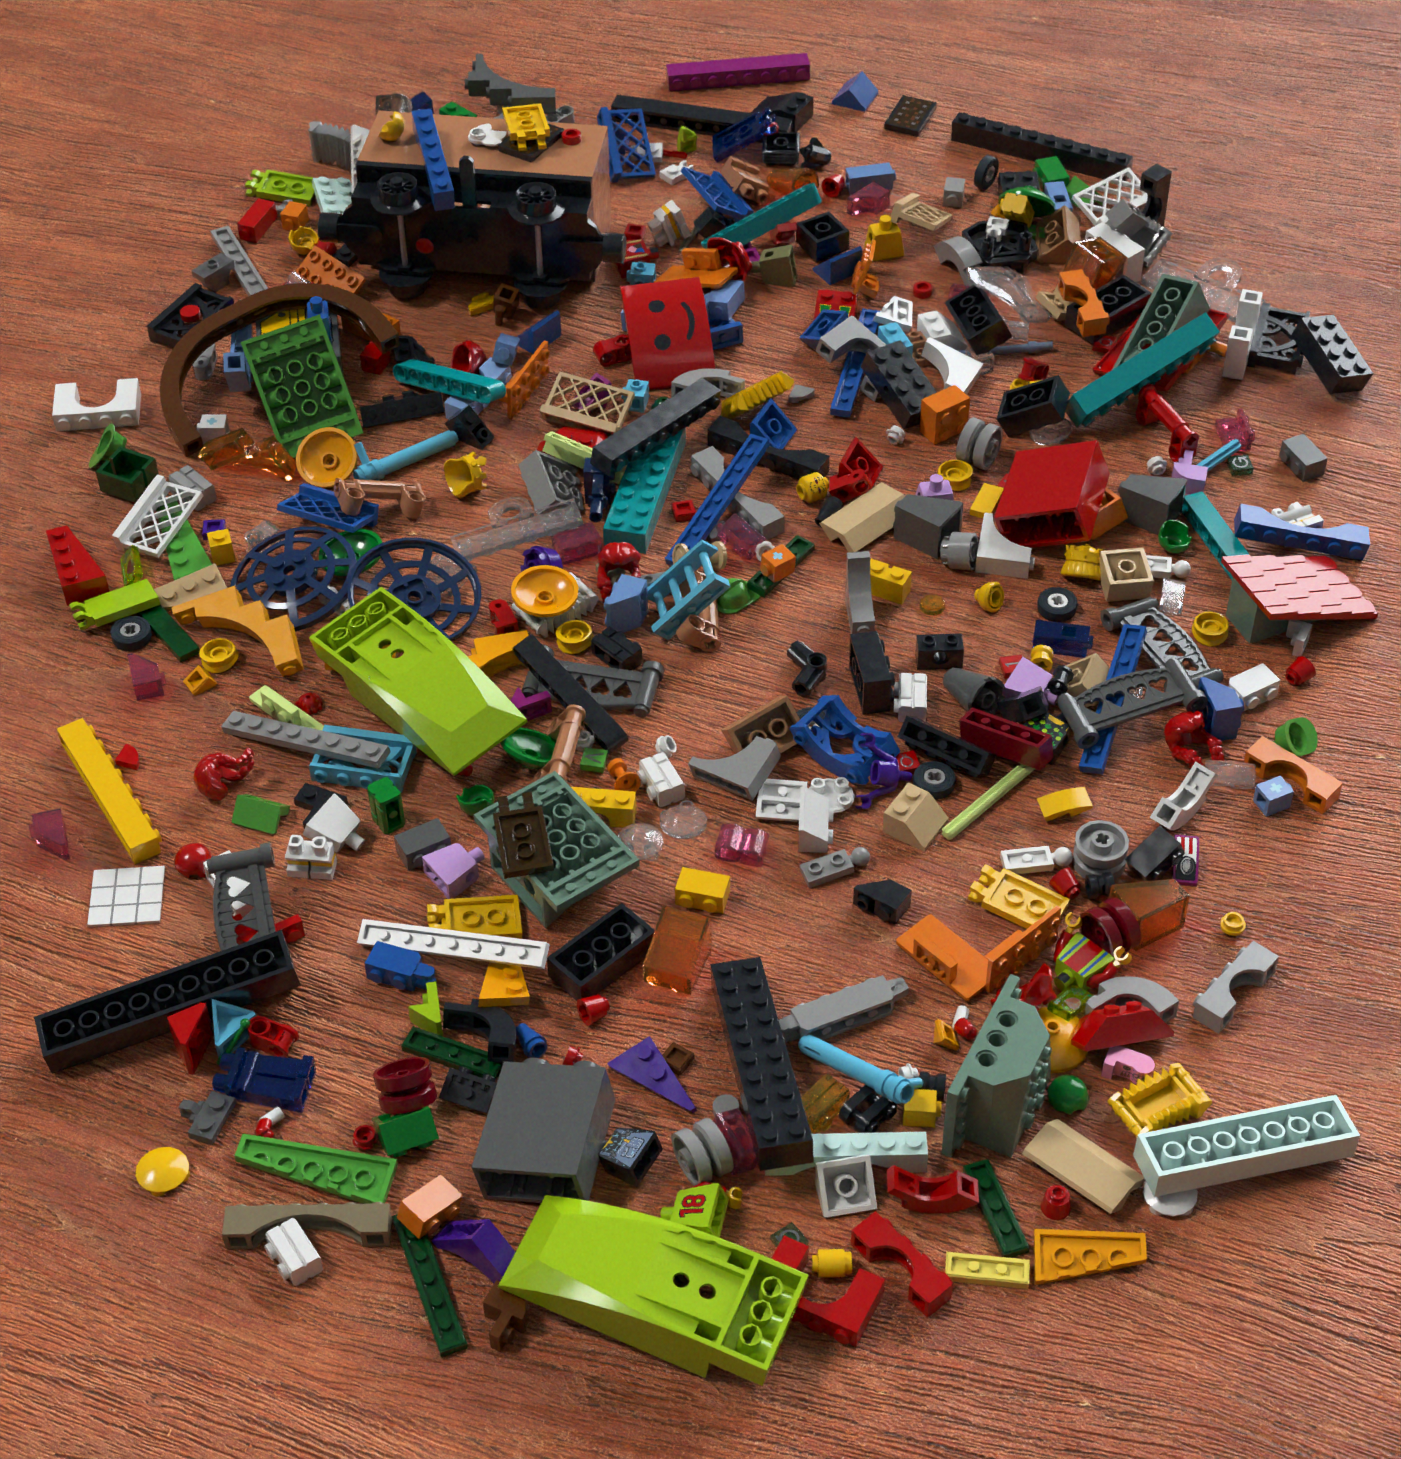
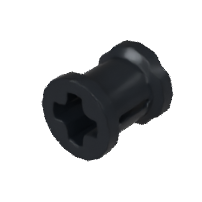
M1065 665L1057 666L1053 671L1054 677L1049 680L1047 687L1052 694L1060 696L1067 693L1068 683L1072 681L1074 674L1072 669Z

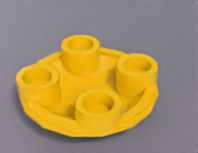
M160 1147L149 1151L140 1159L136 1166L135 1176L141 1187L150 1191L153 1196L160 1197L189 1179V1162L186 1155L179 1149Z

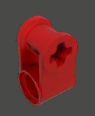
M618 335L599 341L594 345L593 352L602 366L608 367L631 360L628 335Z
M1023 358L1024 364L1021 373L1017 376L1018 378L1025 381H1039L1047 377L1049 372L1048 364L1032 358Z
M256 1016L250 1020L248 1035L251 1046L279 1059L287 1058L288 1050L292 1043L299 1039V1033L289 1025L275 1022L263 1016Z

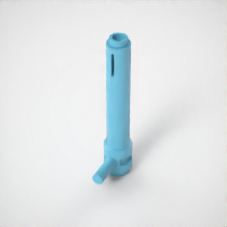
M448 430L382 459H374L372 461L369 460L362 442L354 444L362 463L353 471L354 479L381 480L389 473L455 446L456 442H458V436L455 431Z
M813 1035L803 1036L799 1041L798 1047L803 1054L873 1088L877 1094L897 1104L909 1102L914 1094V1089L923 1086V1081L919 1077L906 1079L888 1069L882 1070Z

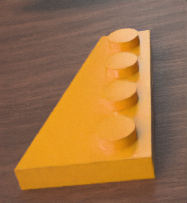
M1034 1229L1035 1285L1145 1264L1147 1260L1146 1233Z

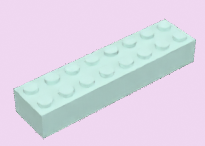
M1337 1095L1138 1134L1133 1156L1153 1196L1157 1197L1354 1156L1360 1134Z

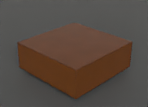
M675 1042L662 1054L672 1072L678 1076H681L695 1059V1053Z

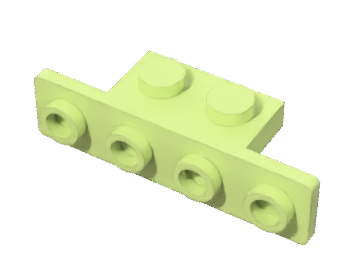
M264 685L249 696L253 704L277 721L323 730L324 725L267 685Z

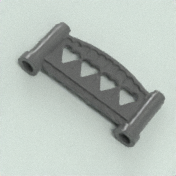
M1148 597L1116 609L1110 607L1101 611V622L1107 631H1112L1119 627L1123 628L1124 624L1141 626L1147 618L1152 619L1154 624L1159 626L1158 628L1146 627L1147 634L1142 647V652L1146 654L1157 668H1165L1167 660L1176 658L1181 663L1190 661L1193 664L1192 666L1198 669L1196 671L1186 670L1197 688L1201 677H1206L1218 683L1223 681L1224 675L1221 669L1210 668L1201 650L1192 638L1173 620L1158 611L1159 603L1156 598ZM1162 632L1167 635L1171 642L1154 641L1153 639L1158 633ZM1170 647H1177L1184 656L1166 655ZM1167 681L1164 683V692H1166Z
M543 645L554 656V651L550 647ZM557 660L577 681L583 679L587 687L586 691L604 710L633 709L634 714L638 717H646L650 713L658 682L663 679L665 672L664 666L656 661H646L642 666L641 672ZM528 670L522 688L525 698L548 691ZM602 682L606 683L609 693L606 695H602L600 692H591ZM624 685H627L632 695L630 698H624L623 696L616 697L613 694ZM548 691V693L551 696V700L558 702L556 698Z
M1176 658L1167 660L1165 668L1142 670L1120 675L1099 683L1076 697L1069 693H1064L1057 699L1060 710L1075 734L1074 740L1081 749L1090 748L1098 742L1099 734L1097 731L1182 703L1187 711L1193 713L1201 711L1208 704V699L1204 692L1198 690L1181 661ZM1159 680H1166L1168 682L1166 692L1164 693L1149 686V684L1157 683ZM1138 687L1146 688L1143 700L1129 694L1127 691L1136 690ZM1116 694H1123L1125 696L1122 707L1107 701L1106 698L1114 697ZM1101 701L1103 703L1101 714L1085 708L1084 705Z
M271 842L260 844L258 848L213 856L211 859H207L208 872L216 877L213 893V918L221 951L239 945L237 944L238 935L235 933V928L238 925L258 931L249 941L276 932L265 868L275 867ZM230 877H236L250 883L237 896L232 897L229 895L231 887L227 885V880ZM234 901H240L254 907L241 920L235 921L233 919L235 911L231 909V904Z

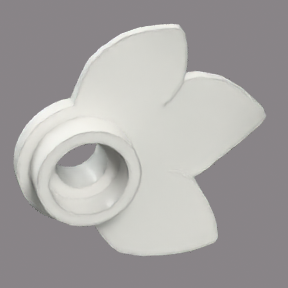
M483 124L470 130L468 140L474 145L498 146L504 140L507 133L506 131L492 130L490 124Z

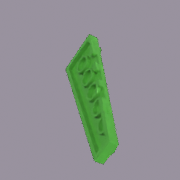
M174 501L167 505L170 508L179 504L177 501ZM165 505L159 506L156 512L165 510ZM183 511L172 513L171 518L180 516ZM168 515L158 518L159 523L169 520ZM186 520L166 547L174 581L213 565L191 525ZM171 526L162 528L161 532H168Z
M242 1134L234 1155L236 1162L362 1204L386 1202L398 1166L397 1159L249 1134Z

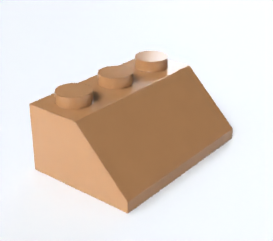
M1066 205L1035 225L1038 262L1067 264L1072 260H1076L1082 254L1079 219ZM1038 227H1045V238L1039 237Z
M780 695L724 727L721 731L735 754L745 749L756 736L773 740L777 744L779 752L782 753L797 744L789 728L795 725L800 718L788 696Z

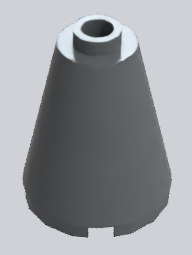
M951 668L944 674L943 686L967 712L972 707L993 715L1000 710L997 702L1005 699V696L1002 695L1005 685L1001 680L959 668Z

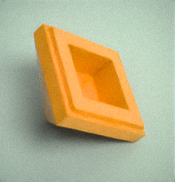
M935 1020L933 1043L957 1051L959 1045L953 1027L942 1020Z

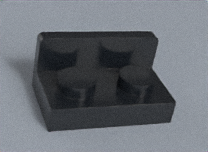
M459 1066L458 1070L449 1068L439 1098L488 1114L498 1079L483 1074L482 1078L474 1076L473 1070Z

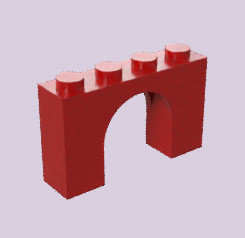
M784 1235L771 1259L803 1272L809 1261V1246ZM859 1268L848 1291L835 1302L819 1304L801 1296L791 1321H798L809 1326L811 1330L817 1333L823 1332L834 1337L842 1344H850L856 1347L884 1295L885 1279Z

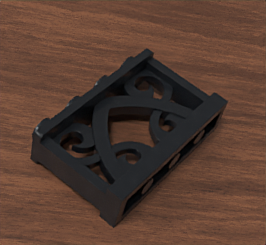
M194 283L147 325L149 340L155 344L160 342L174 348L181 339L178 335L182 334L183 337L191 328L198 324L184 325L180 315L181 308L187 305L198 306L204 320L219 310L234 304V299L230 296L227 298L203 289L202 285Z
M1263 302L1249 350L1247 367L1255 368V365L1292 371L1291 374H1296L1297 367H1302L1304 354L1291 334L1296 328L1294 327L1295 324L1297 325L1301 318L1310 317V312L1301 313L1270 307L1271 304ZM1282 331L1289 337L1290 342L1276 346V343L1271 338L1266 337L1276 335Z

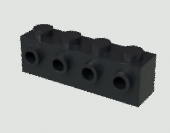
M906 715L897 736L905 740V745L914 749L920 747L926 750V755L936 759L942 757L946 759V764L955 768L961 766L967 769V774L977 778L980 775H989L997 756L996 753L913 716Z

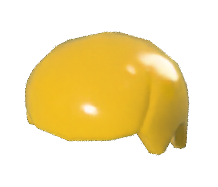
M394 111L393 115H390L392 121L384 124L378 135L379 138L387 141H396L404 132L405 121L403 116Z
M300 226L298 230L290 231L288 239L296 253L307 255L316 246L319 237L313 229Z

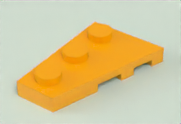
M489 962L479 996L478 1007L529 1005L530 996L521 966Z

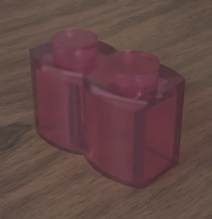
M722 824L715 845V857L727 862H740L748 866L761 867L769 845V833L758 828L745 829L737 824Z

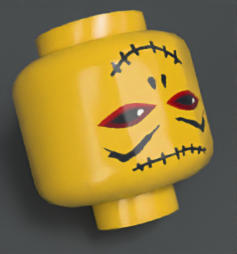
M818 472L801 477L796 485L799 498L807 503L824 499L829 489L828 479Z

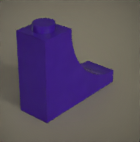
M490 1219L449 1221L431 1240L438 1249L451 1251L466 1259L478 1268L493 1284L496 1280L501 1281L515 1254V1250Z

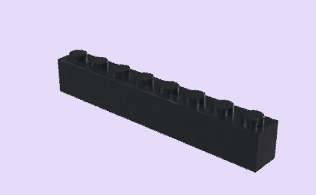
M704 378L699 379L595 445L592 449L590 464L608 476L621 471L623 467L635 462L643 454L649 453L651 449L661 445L671 436H675L683 428L689 427L694 421L704 417L706 413L715 410L720 404L721 390Z

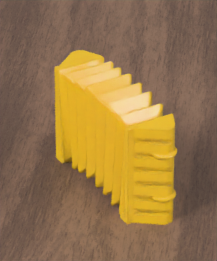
M780 371L721 401V416L733 419L739 414H744V411L748 412L749 409H754V406L758 407L759 404H764V402L771 398L773 399L778 394L781 395L790 390L794 384V379Z
M1180 1063L1170 1065L1169 1072L1162 1067L1161 1075L1154 1071L1153 1078L1145 1074L1144 1082L1138 1078L1136 1085L1130 1082L1129 1090L1123 1088L1122 1094L1120 1092L1115 1093L1108 1099L1107 1103L1112 1107L1115 1115H1118L1123 1123L1126 1124L1129 1132H1132L1137 1138L1138 1134L1162 1130L1163 1127L1167 1129L1169 1123L1175 1125L1176 1119L1181 1123L1183 1118L1188 1121L1189 1114L1198 1119L1212 1104V1100L1206 1095L1205 1090L1201 1089L1190 1076V1073Z

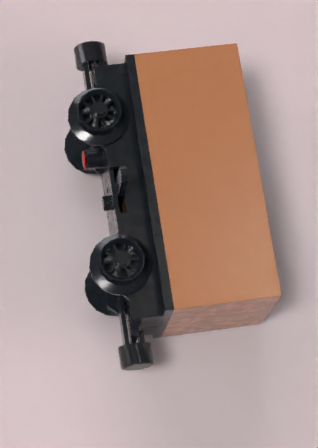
M378 111L355 164L357 184L351 196L352 203L345 208L343 214L322 212L318 219V237L320 242H344L348 249L358 256L359 264L378 266L380 268L379 277L383 283L388 285L389 292L395 297L403 299L414 298L423 294L427 289V281L433 276V271L440 270L513 276L514 287L519 289V293L522 294L526 305L538 309L549 308L559 303L561 292L568 286V281L595 282L601 261L623 264L626 255L625 234L609 233L611 229L608 126L547 122L564 130H579L582 140L577 145H566L562 142L561 137L536 159L529 162L498 151V146L474 145L469 142L468 135L470 130L483 124H490L492 130L506 131L505 140L509 137V133L504 119L433 114L453 185L455 208L435 211L423 156L413 132L412 113L398 112L405 121L404 132L396 141H387L379 138L378 135L384 124L392 121L390 115H393V111Z

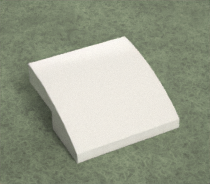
M766 779L758 793L756 819L799 822L800 787L807 788V782Z

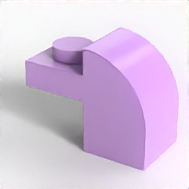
M1185 450L1184 458H1179V462H1174L1171 477L1187 480L1185 491L1187 495L1200 491L1204 493L1208 467L1191 465L1194 452L1191 450Z

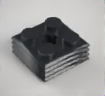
M778 132L774 135H763L762 163L770 166L775 164H785L787 166L798 164L800 133Z

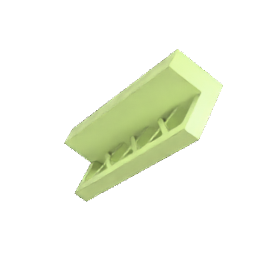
M553 431L545 434L543 440L546 443L543 452L584 469L585 458H591L593 448ZM627 465L621 471L615 473V480H612V482L621 483Z

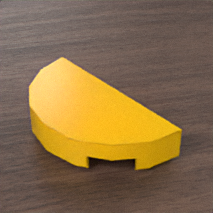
M482 293L473 297L472 302L468 305L470 316L493 309V298L495 295Z

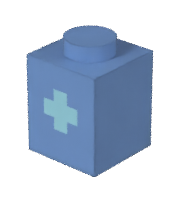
M1281 776L1256 785L1253 802L1267 817L1290 808L1294 791L1289 783H1286Z

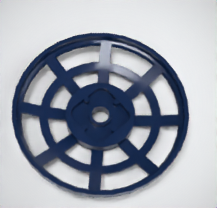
M321 527L292 528L265 539L248 552L236 568L230 587L235 586L239 592L247 589L253 601L261 600L266 609L288 610L289 619L293 623L296 632L322 622L342 606L341 604L348 598L347 586L349 576L354 565L357 563V557L350 543L335 531ZM304 533L324 534L319 539L309 537L294 538V535ZM285 538V540L280 541V542H278V543H276V544L270 546L269 548H267V549H266L265 551H263L262 553H259L261 550H263L264 548H266V547L269 546L270 544H272V543H274V542H276V541H278V540H280V539ZM336 538L344 545L348 558L335 559L331 549L325 543ZM294 543H311L305 550H293ZM284 546L283 553L274 558L268 556L275 549ZM318 548H321L325 552L327 559L314 561L311 554ZM251 559L255 560L248 571L247 580L237 585L245 566ZM260 562L267 564L263 574L253 577ZM349 566L346 580L336 594L328 588L334 576L335 567ZM328 567L322 582L320 583L315 580L318 568ZM293 571V574L287 575V573ZM265 581L268 589L260 597L255 592L253 585ZM309 587L314 589L306 596L296 600L297 594ZM274 594L287 597V602L275 603L269 600ZM320 594L330 600L316 612L299 619L297 607L311 602Z
M399 538L381 543L361 556L350 573L347 586L350 608L355 605V586L367 591L368 596L380 588L377 585L385 576L391 574L394 582L387 591L421 615L451 642L459 638L470 628L480 609L481 585L472 565L455 549L431 539ZM405 548L424 549L421 561L406 560L394 563L388 552ZM436 552L451 559L462 570L451 577L442 568L430 563L432 553ZM380 556L386 567L375 575L371 583L359 579L358 577L366 565ZM419 568L417 575L402 576L399 572V569ZM431 571L445 581L436 585L426 577L427 572ZM466 577L470 580L474 591V605H460L461 597L457 583ZM450 588L453 593L454 604L441 603V593ZM410 596L418 597L420 600L411 601L408 598ZM438 611L451 612L448 618L440 625L432 618ZM458 613L471 614L466 624L457 632L448 636L443 631L454 621Z

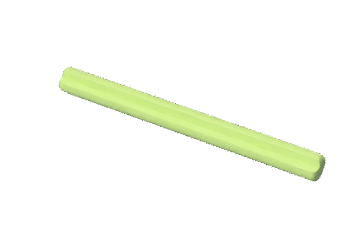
M1021 763L942 828V836L946 837L947 840L953 839L1035 770V768Z

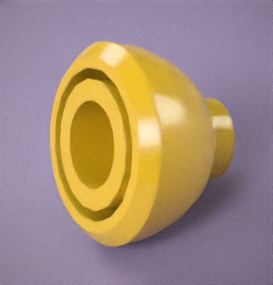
M988 582L975 591L974 598L984 610L994 613L1003 604L1004 590L999 582Z

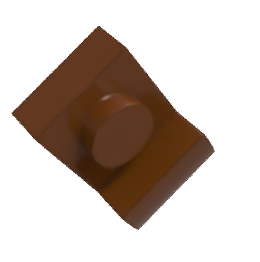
M496 1280L483 1301L485 1317L496 1321L489 1332L490 1346L492 1349L501 1352L506 1343H511L515 1331L525 1333L528 1320L525 1300L498 1288L500 1281Z

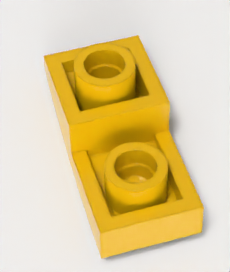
M1085 787L1061 790L1037 798L1046 822L1067 813L1073 817L1093 808Z

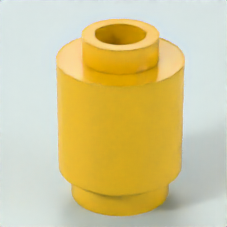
M817 1249V1255H812V1272H817L818 1278L845 1277V1274H852L851 1251L844 1252V1249Z

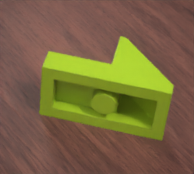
M436 982L426 983L427 993L422 994L423 1004L408 1007L410 1021L423 1030L443 1036Z

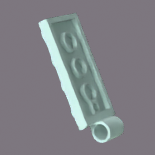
M327 177L312 179V186L321 213L343 214L345 208L352 203L350 179H330Z

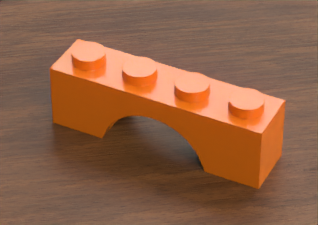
M1082 269L1060 272L1057 289L1063 300L1075 302L1082 306L1078 308L1076 323L1082 337L1105 334L1107 325L1110 322L1109 315L1105 313L1102 301L1098 300L1096 290L1091 287L1089 277H1086Z
M1263 736L1245 754L1243 768L1262 779L1270 776H1283L1292 779L1303 790V803L1322 815L1339 799L1342 782Z

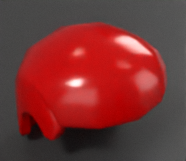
M190 843L178 850L174 858V865L176 870L187 878L190 875H197L202 878L206 876L203 862L211 859L213 855L206 846L199 843Z

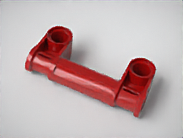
M1148 384L1144 386L1138 394L1139 398L1136 409L1138 423L1144 426L1161 421L1172 433L1169 455L1173 462H1179V458H1184L1185 450L1194 451L1193 457H1195L1199 435L1194 431L1192 432L1189 424L1162 395L1156 392V388L1153 385Z

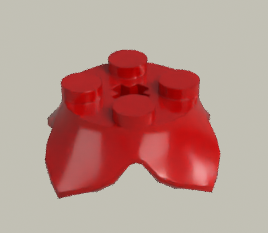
M719 237L709 238L707 248L718 249L721 266L738 268V272L730 280L745 282L746 275L752 269V263L742 243L731 242Z
M1045 963L1042 964L1033 978L1029 980V983L1019 987L1022 990L1019 1000L1035 1006L1037 1011L1039 1010L1038 1006L1042 1003L1045 1005L1057 998L1052 988V970ZM998 989L997 992H996V997H995V999H994V998L991 999V1006H992V1007H993L995 1001L997 1000V998H998V996H999V994H1000V992H1001L1002 989Z

